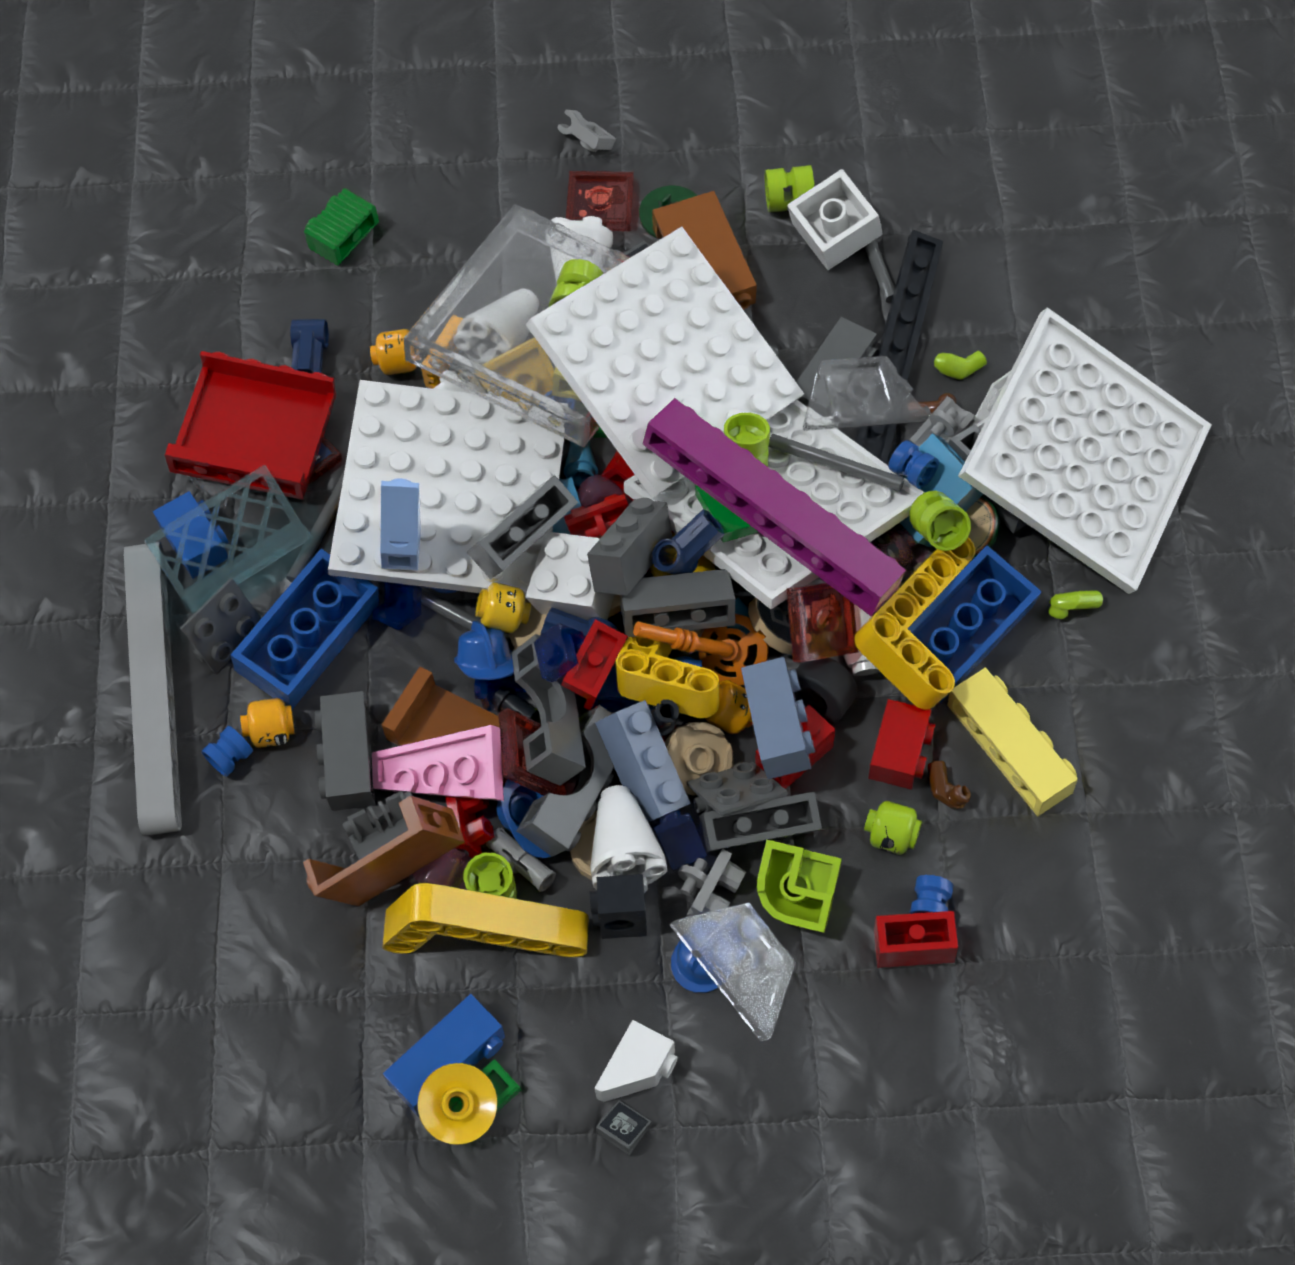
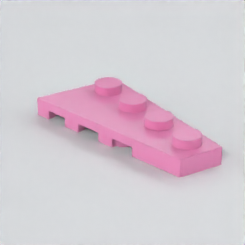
M488 725L372 752L373 788L382 791H402L404 793L410 791L416 794L504 801L500 727Z

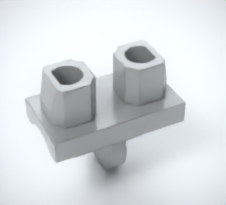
M947 396L911 437L910 441L920 447L933 433L949 443L952 437L969 427L974 421L975 415L960 408L953 399Z
M722 849L708 876L703 873L707 862L701 858H697L693 867L689 865H682L680 867L678 875L685 881L681 892L691 896L695 887L700 888L686 917L697 921L699 916L716 923L721 921L730 902L713 894L712 891L716 884H719L735 893L746 874L744 870L729 861L732 853Z

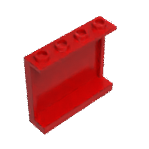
M201 351L202 369L175 444L168 443L164 454L169 472L303 500L336 399L334 378L320 372L307 373L298 371L286 365L278 367L264 364L256 359L249 358L244 360L230 357L222 352L210 353Z

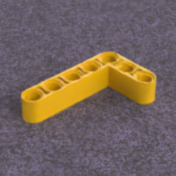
M967 538L961 546L954 550L943 551L936 549L855 634V644L858 650L915 706L924 710L931 709L948 695L955 686V679L951 671L908 630V627L974 558L975 546L970 538Z
M638 636L628 637L616 659L617 690L622 696L639 702L646 700L647 704L654 706L658 703L661 704V701L664 699H669L677 704L679 713L696 718H708L718 711L719 678L714 671L668 658L672 650L670 644Z
M420 883L411 886L386 909L382 948L392 953H413L437 934L563 957H580L587 954L589 915L574 909L443 885Z

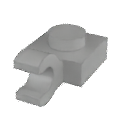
M565 110L564 113L571 118V125L569 127L566 124H559L557 128L561 133L575 135L581 140L580 144L584 148L593 152L612 149L617 138L596 123L585 120L580 112Z

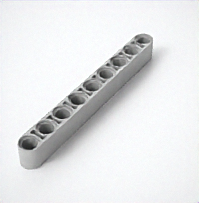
M161 542L124 547L138 825L142 836L180 831L182 826L165 554Z

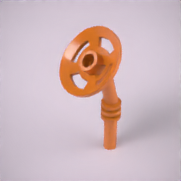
M735 614V623L746 627L750 631L747 635L739 629H727V626L707 628L702 636L699 637L694 631L678 627L671 630L639 621L636 622L633 630L635 636L670 644V647L675 650L678 649L687 653L699 651L702 667L714 671L718 675L719 682L729 680L739 686L745 685L741 668L746 667L744 662L748 658L749 646L757 644V657L754 664L768 660L769 646L763 640L766 636L761 630L756 632L752 627L750 618L744 615ZM715 631L718 638L716 640L709 639ZM728 634H735L741 640L729 639ZM720 661H732L734 666H726ZM717 666L727 672H736L737 677L721 675L714 668Z

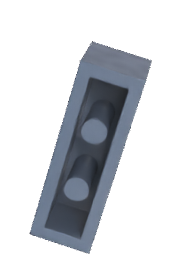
M785 657L742 667L741 670L760 759L767 779L812 769L809 754L815 753V748L810 730L803 732L801 724L807 722L808 718L803 700L796 701L794 692L801 691L796 669L788 670Z
M646 700L595 722L622 786L630 789L648 822L691 804Z

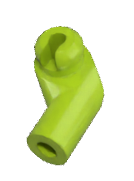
M976 351L967 358L951 353H940L934 359V366L940 373L957 380L965 379L987 365V360L980 351Z
M1097 590L1055 594L1049 601L1051 606L1048 612L1054 618L1064 619L1068 616V610L1099 608L1103 603V597Z

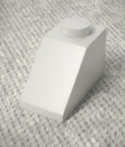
M632 1020L595 1086L596 1098L606 1102L655 1087L662 1076L668 1078L678 1059L674 1055V1041Z

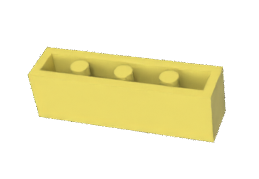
M985 667L953 688L949 694L947 706L1038 817L1073 794L1078 780L1077 773L1067 759H1061L1054 751L1053 743L1044 731H1038L1031 723L1029 713L1020 703L1016 704L1007 694L1008 690L1004 682L996 675L993 677Z

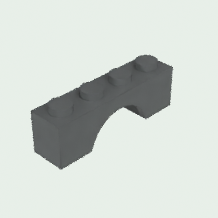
M535 634L512 652L515 682L530 695L536 704L541 718V728L523 740L526 769L529 773L561 786L586 768L575 692L561 686L571 666L569 650Z
M601 705L585 712L579 720L586 768L578 773L572 792L569 795L548 793L533 801L517 829L518 833L550 856H555L565 850L571 851L581 838V832H579L581 825L597 809L598 803L595 801L597 796L613 780L614 773L611 771L614 765L595 722L611 715Z

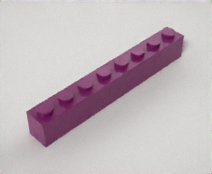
M674 398L648 422L642 443L645 447L871 617L898 589L906 569L900 566L894 558L885 555L863 535L854 532L842 523L835 514L826 511L815 503L808 494L799 491L783 479L777 471L768 468L756 459L750 451L741 448L725 436L719 428L713 427L698 416L692 408L685 406Z

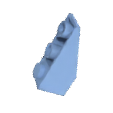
M402 478L381 481V568L418 570L421 536L419 483H412Z

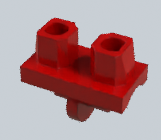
M613 494L605 497L604 501L587 508L581 506L571 510L570 514L564 516L571 535L601 538L629 504L625 494Z
M445 796L447 807L453 809L465 841L455 848L468 851L469 857L473 859L476 855L482 854V844L495 838L490 820L484 816L476 819V812L487 808L489 800Z

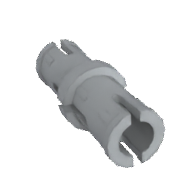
M503 828L494 830L495 838L486 842V847L493 850L496 854L503 856L510 863L513 873H520L538 891L541 892L548 889L554 882L556 873L536 857L525 852L517 841L507 834Z

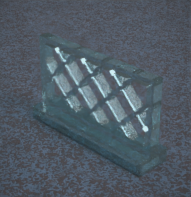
M263 465L145 538L144 542L180 596V600L187 611L194 613L230 578L237 585L311 539L312 536L307 527L299 520L267 466ZM263 476L269 486L266 502L248 498L251 482ZM244 487L242 496L234 494ZM273 495H275L280 505L272 503ZM227 497L241 500L237 520L218 516L220 503ZM247 501L265 505L261 526L242 522ZM214 506L212 515L203 513ZM270 508L283 509L291 523L280 530L267 528ZM197 516L211 518L207 539L187 535L190 520ZM216 520L235 524L231 545L212 541ZM182 525H184V526H183V530H182V534H181V533H177V532H173V531L176 530L177 528H179V527H181ZM241 526L260 530L257 544L249 549L236 546ZM265 531L273 533L264 539ZM166 535L181 537L177 557L162 555L155 542ZM186 539L205 543L201 563L182 559ZM211 544L230 548L227 563L221 567L206 565ZM235 550L243 551L242 554L234 558ZM166 560L175 562L174 570L171 569ZM181 563L200 567L197 582L186 589L183 588L177 578ZM205 569L213 570V572L204 577Z

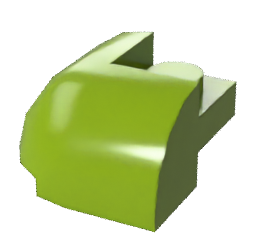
M766 840L757 880V892L762 906L773 918L781 922L824 933L834 899L833 896L842 859Z

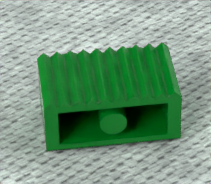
M343 188L342 192L338 193V196L334 195L329 199L325 210H322L321 214L308 221L304 230L308 248L338 266L379 223L376 206L350 190Z

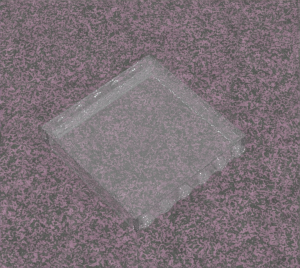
M514 204L403 338L405 360L579 446L585 447L600 426L525 324L530 318L549 307L552 293L557 286L558 276L565 262L571 259L587 260L597 265L604 274L630 257L618 250L602 245L590 237L574 232L560 223L546 219L532 210H527Z

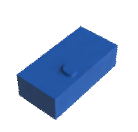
M986 545L908 627V630L951 671L955 679L954 687H956L965 680L1033 608L1042 591ZM949 694L946 695L939 703L942 704L949 696Z
M323 549L318 551L231 654L233 667L237 673L271 697L282 699L285 706L291 705L292 709L379 605L378 587L368 580L329 575L330 554Z

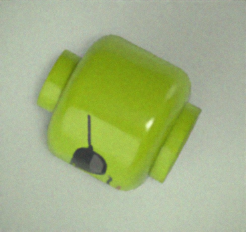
M883 801L877 811L870 809L864 831L871 832L870 844L873 847L902 855L908 848L914 850L922 821L917 819L915 809L891 801Z

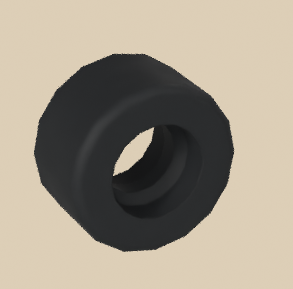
M819 655L805 658L796 669L801 691L794 692L796 701L803 700L805 708L810 705L830 725L838 723L857 697V685L853 676L840 663L826 656Z

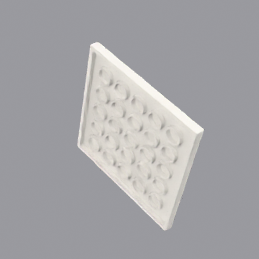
M680 227L538 313L525 324L652 499L685 477L642 444L648 422L674 398L685 406L692 408L698 416L724 433L726 420L735 414L754 413L768 420L804 395L801 388L683 227Z
M1047 307L1040 312L958 476L1130 594L1137 591L1212 424Z
M360 380L328 566L329 575L480 593L481 589H488L491 583L497 582L522 589L526 599V593L545 533L503 572L491 580L467 554V551L543 483L554 475L559 479L568 405ZM402 478L412 483H419L421 536L418 570L381 568V481ZM553 526L547 532H552Z
M798 400L767 420L770 425V437L772 434H776L895 474L889 470L888 465ZM768 447V468L777 471L783 479L799 491L808 494L811 500L826 511L835 514L842 523L857 534L863 535L869 542L910 516L909 511L912 503L918 496L925 493L910 484L907 479L904 480L901 491H897ZM636 475L624 481V492L632 499L650 498L653 501L667 502L671 530L676 534L703 509L695 495L696 484L686 477L653 499ZM760 532L724 543L720 539L703 555L718 568L727 570L733 580L770 609H773L789 598V590L804 588L818 578L817 575Z

